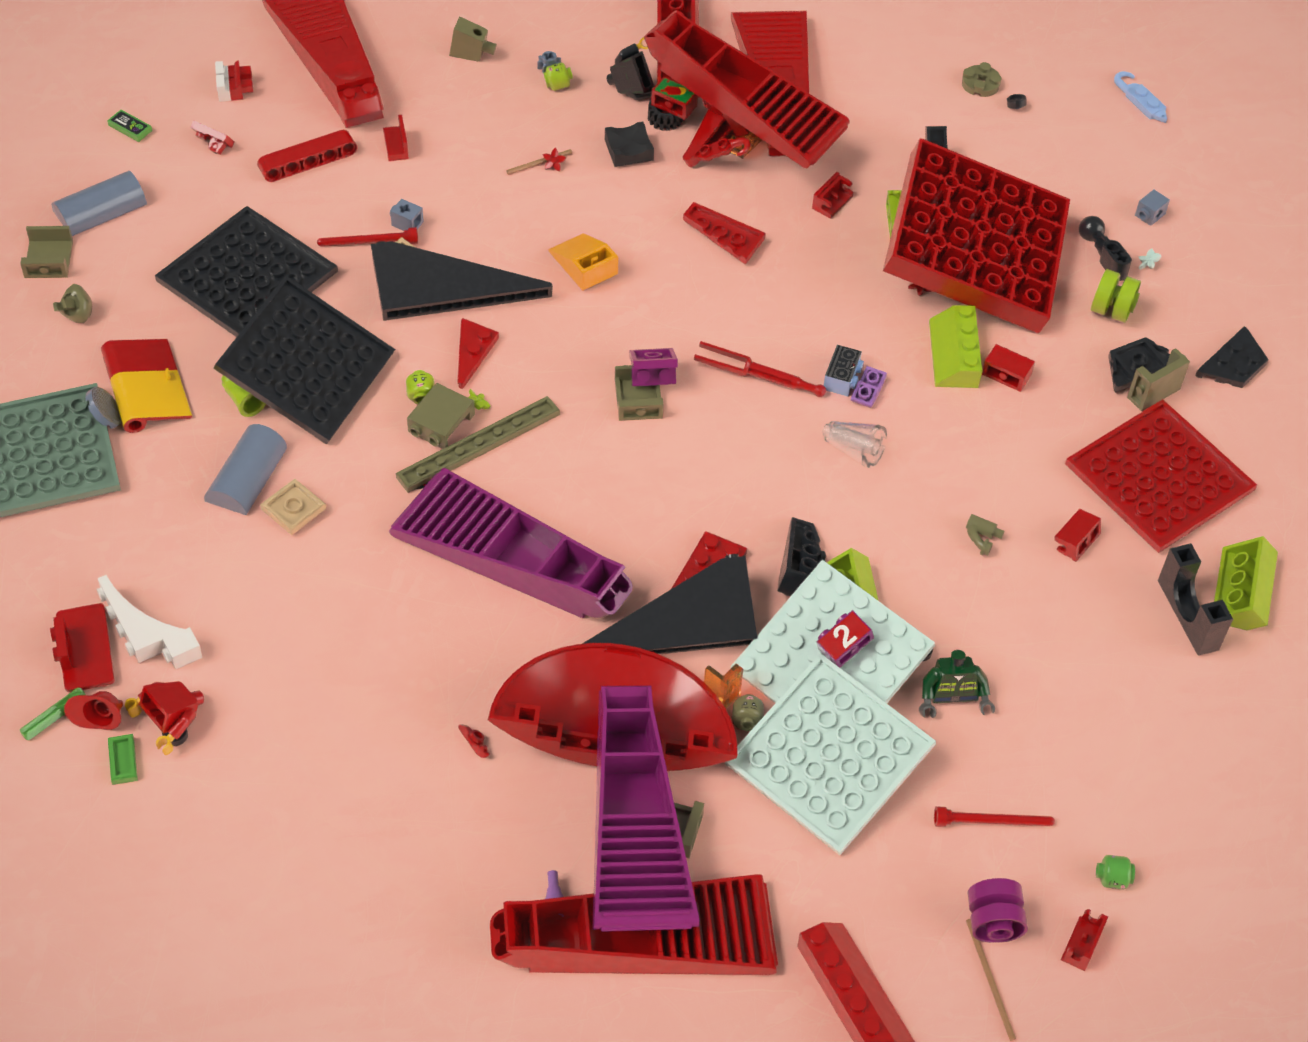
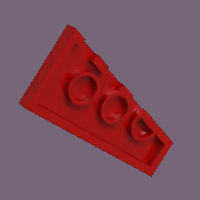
M693 202L683 214V220L745 265L765 240V232L696 202Z

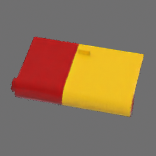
M168 339L109 340L102 345L101 353L126 432L136 433L143 430L147 420L190 419L192 417Z

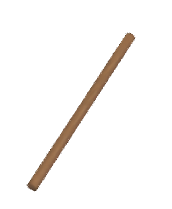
M967 919V926L1009 1040L1013 1041L1016 1037L981 942L973 936L971 919Z

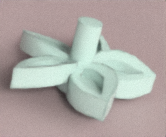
M1151 248L1146 256H1138L1142 262L1138 268L1141 270L1148 265L1150 269H1154V262H1158L1161 259V254L1155 253Z

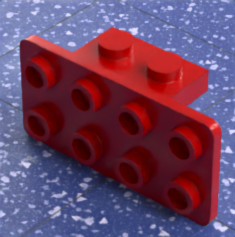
M97 603L58 611L56 617H53L54 627L50 628L52 641L56 642V647L52 648L54 661L60 662L66 692L70 693L78 687L86 690L113 684L115 678L104 604Z

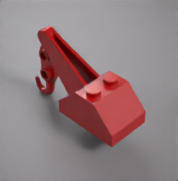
M702 99L703 105L708 111L683 155L685 163L689 167H693L700 160L708 162L713 158L729 155L734 148L744 145V148L737 153V156L745 154L750 149L751 143L748 138L740 136L749 134V130ZM730 133L740 138L726 139L725 137Z

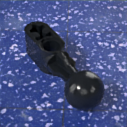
M1093 215L1085 217L1079 224L1080 236L1087 241L1095 242L1094 246L1100 255L1099 262L1105 270L1109 269L1120 273V281L1125 280L1128 277L1132 258L1120 242L1110 240L1104 235L1105 224L1101 218Z

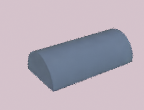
M128 170L56 200L51 205L63 226H69L71 234L74 236L147 205V201L137 178Z
M261 424L249 425L204 496L205 502L247 515L287 449V444L282 436L267 426Z

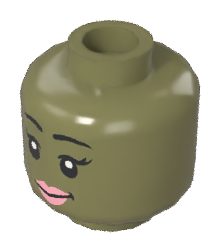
M746 694L735 700L732 709V721L737 728L751 731L764 717V704L756 696Z

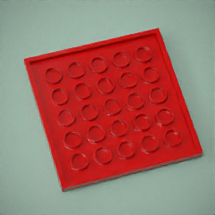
M1163 399L1066 458L1065 462L1066 466L1158 553L1255 491L1257 484Z

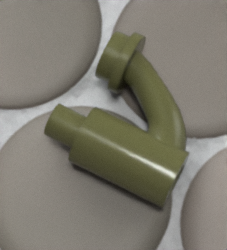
M971 514L966 525L967 533L974 544L981 550L980 555L988 556L993 543L989 542V539H986L984 542L979 534L990 539L993 536L1002 539L1005 531L997 528L998 524Z

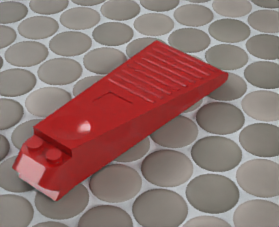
M262 0L266 11L332 104L345 128L384 118L382 112L384 107L375 83L373 71L344 0Z
M677 10L665 20L659 22L644 36L650 54L662 64L660 67L662 72L803 168L807 169L810 165H814L848 128L850 120L847 116L700 27Z
M807 10L731 12V22L740 51L809 93ZM767 143L769 156H785Z
M762 874L691 882L699 915V927H692V929L602 932L601 929L593 930L594 893L533 901L503 902V909L495 912L490 920L491 952L494 959L514 968H529V973L776 974V966L778 965L767 884L764 883Z

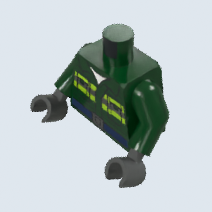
M962 650L952 651L951 657L939 658L935 667L923 678L922 699H924V703L919 706V713L925 717V710L930 708V717L934 718L936 716V709L931 705V699L933 703L978 701L979 697L982 699L979 703L981 713L984 715L983 708L985 705H991V711L994 713L995 706L988 697L990 689L986 674L980 666L974 665L972 658L966 657L965 652Z

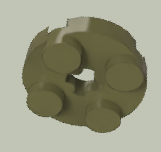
M982 62L980 65H973L964 69L962 87L969 94L974 95L975 92L981 94L980 97H989L996 94L999 90L1002 77L989 63Z

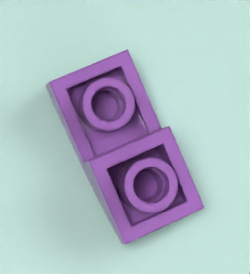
M866 366L861 380L856 385L851 401L871 408L886 380L887 373Z

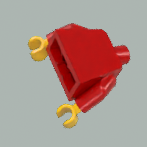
M180 681L153 682L143 686L142 692L138 694L137 699H127L125 701V708L132 718L140 715L143 709L163 734L169 733L167 736H160L156 740L158 750L165 745L162 752L164 755H169L173 751L171 742L174 739H178L195 720L198 705L204 703V696L200 690L190 692Z

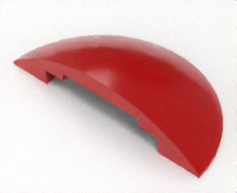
M576 644L561 647L533 658L512 673L503 683L493 700L488 716V721L536 749L563 759L597 767L598 708L601 686H651L653 709L667 771L707 767L736 759L738 756L737 739L731 718L722 702L706 683L694 673L667 657L645 649L622 644Z

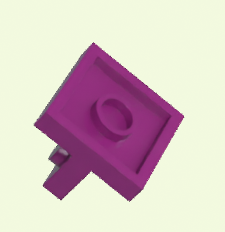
M673 348L629 350L632 386L676 384L678 359Z

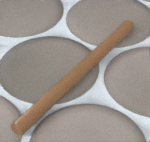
M571 149L559 152V155L563 156L572 154ZM541 158L508 169L506 172L509 175L548 161Z

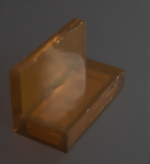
M735 664L723 676L708 665L705 668L704 683L717 695L725 709H727L741 694L743 668Z

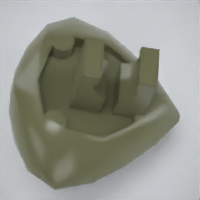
M73 283L66 289L61 301L53 303L55 312H60L69 320L76 323H85L92 312V300L82 286Z

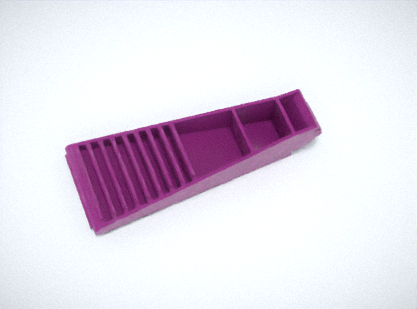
M442 468L439 473L434 475L389 529L390 535L394 538L580 618H584L586 615L602 618L614 614L630 595L633 587L631 580L623 572L625 569L623 564L600 555L446 468Z
M601 686L598 708L593 930L601 929V932L676 930L699 927L698 910L653 709L651 686Z

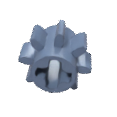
M546 51L542 56H538L537 69H542V73H544L547 66L560 63L561 57H557L556 53L552 51Z

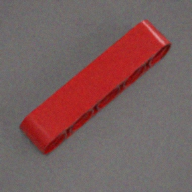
M343 129L266 154L258 159L257 166L266 181L274 182L349 157L356 152L357 144L349 131Z

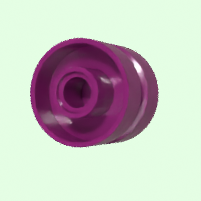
M992 878L979 881L968 889L969 910L972 913L970 917L972 934L977 940L988 943H1002L1018 939L1027 932L1026 912L1023 909V891L1019 882L1007 878Z

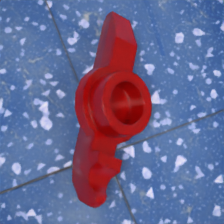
M459 724L458 729L474 752L481 758L489 757L488 747L483 745L484 735L478 730H472L467 725Z

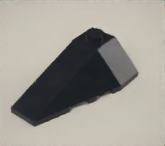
M795 517L791 518L777 592L783 593L786 596H792L822 560L825 561L826 553L821 551L819 546L820 538L814 523Z

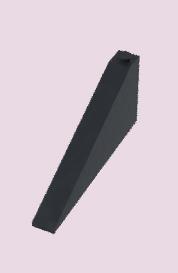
M380 241L371 244V255L383 321L552 297V282L393 241Z
M738 554L726 555L725 558L708 566L582 644H622L638 647L657 654L749 645L754 639H757L746 557H739Z

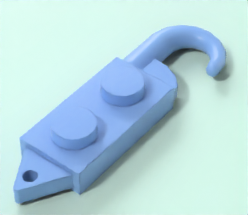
M1121 71L1115 75L1114 82L1117 87L1126 94L1125 96L1146 117L1166 123L1167 116L1165 111L1167 107L1143 84L1131 83L1127 85L1121 79L1125 76L1134 79L1135 76L1132 73Z

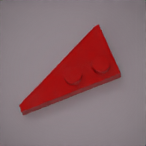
M465 318L461 319L457 381L460 389L465 387L499 339V332Z

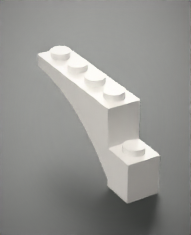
M107 575L97 578L100 588L96 589L102 602L106 601L109 605L106 607L107 613L111 620L116 619L118 624L115 627L120 638H126L127 643H125V647L130 657L135 655L138 663H141L163 653L166 662H172L175 670L203 658L200 645L190 627L187 629L178 628L146 615L123 598Z

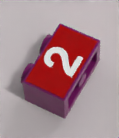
M852 610L848 614L841 615L837 619L836 625L830 630H824L818 636L816 643L821 653L840 668L872 641L874 635L872 629Z

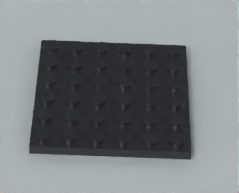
M246 206L155 275V279L159 284L237 337L285 275L310 292H313L337 273L338 267L249 206Z
M285 275L216 362L213 369L327 445L396 349Z

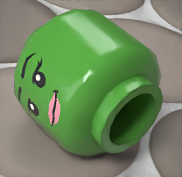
M1105 855L1102 862L1096 865V878H1100L1101 884L1105 888L1124 890L1129 884L1134 883L1135 865L1126 856Z

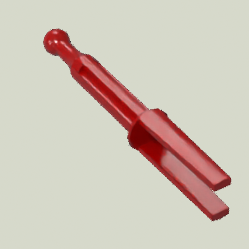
M700 341L699 347L745 362L744 369L697 354L694 355L695 361L743 377L749 374L795 390L802 389L812 392L817 397H822L826 393V388L822 384L814 385L808 383L798 376L752 362L749 356Z

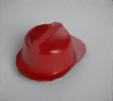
M99 691L93 695H77L68 699L64 712L67 718L78 727L113 730L121 723L120 712L123 701L118 700L116 696L107 691Z

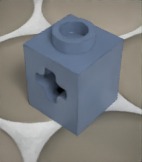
M1153 189L1139 200L1135 216L1152 226L1166 214L1170 199Z
M402 198L390 210L391 226L402 231L412 227H417L418 229L424 222L423 207Z

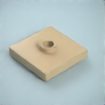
M293 479L260 504L261 510L291 535L326 510V504L296 479Z

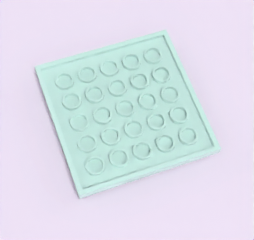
M822 560L757 635V639H754L731 665V669L776 703L821 653L816 643L818 636L824 630H830L836 625V621L841 615L848 614L853 610L872 629L874 639L840 668L885 703H888L935 647V642Z
M820 653L737 746V758L727 761L725 764L838 855H841L936 745V740Z

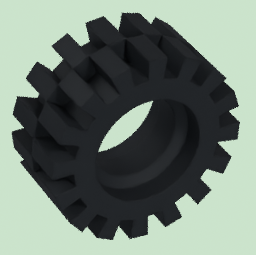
M651 100L649 101L648 121L650 125L654 124V128L660 127L662 131L663 128H666V131H670V127L674 130L676 126L679 127L683 122L682 118L671 113H661L666 111L652 106Z

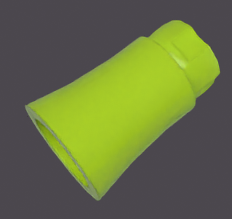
M224 375L222 376V386L236 404L242 416L252 417L262 411L266 405L264 402Z

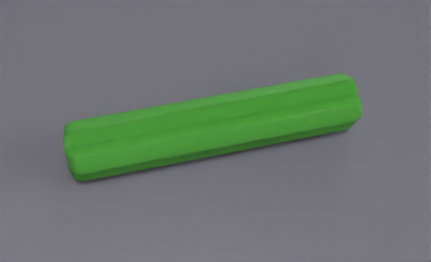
M79 687L20 728L21 735L26 740L35 737L65 715L64 708L68 699L77 695H86L85 692Z

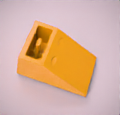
M585 233L548 249L550 254L582 291L618 274L617 254L607 243Z

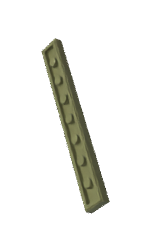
M546 396L397 472L396 479L409 493L428 483L442 468L452 471L559 416L560 410Z

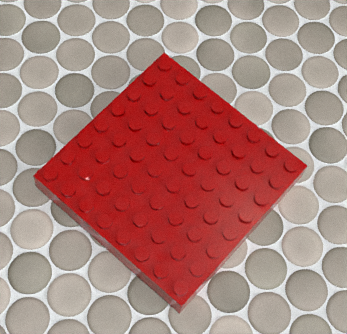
M920 138L910 154L883 272L968 306H975L978 310L1039 334L1051 316L1071 199Z

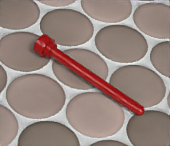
M412 227L400 233L319 238L317 244L319 246L377 243L380 241L390 242L398 241L401 237L410 244H418L417 227Z
M935 806L934 809L935 827H946V825H951L952 822L1053 826L1055 824V819L1052 816L952 812L951 809L942 806Z

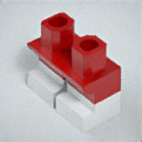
M239 60L235 61L234 65L224 66L223 61L215 62L219 102L243 100V93H253L251 65L240 66Z

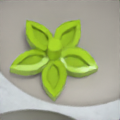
M472 389L469 390L470 396L468 398L474 400V408L480 410L481 408L489 409L491 407L484 400V394L476 395Z

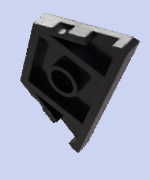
M1244 326L1197 370L1195 376L1202 378L1205 375L1216 378L1215 382L1227 383L1243 388L1267 365L1269 359L1247 327Z
M1144 337L1110 350L1108 358L1115 393L1131 387L1136 369L1144 366L1151 374L1164 368L1170 356L1169 349L1157 345L1154 341Z

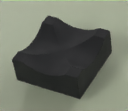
M644 121L624 128L605 127V142L614 167L654 161V147L648 138Z

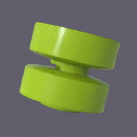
M1106 269L1095 293L1091 311L1105 315L1110 305H1114L1112 319L1126 323L1130 312L1133 313L1140 293L1138 292L1141 281L1128 276L1122 286H1119L1120 273Z

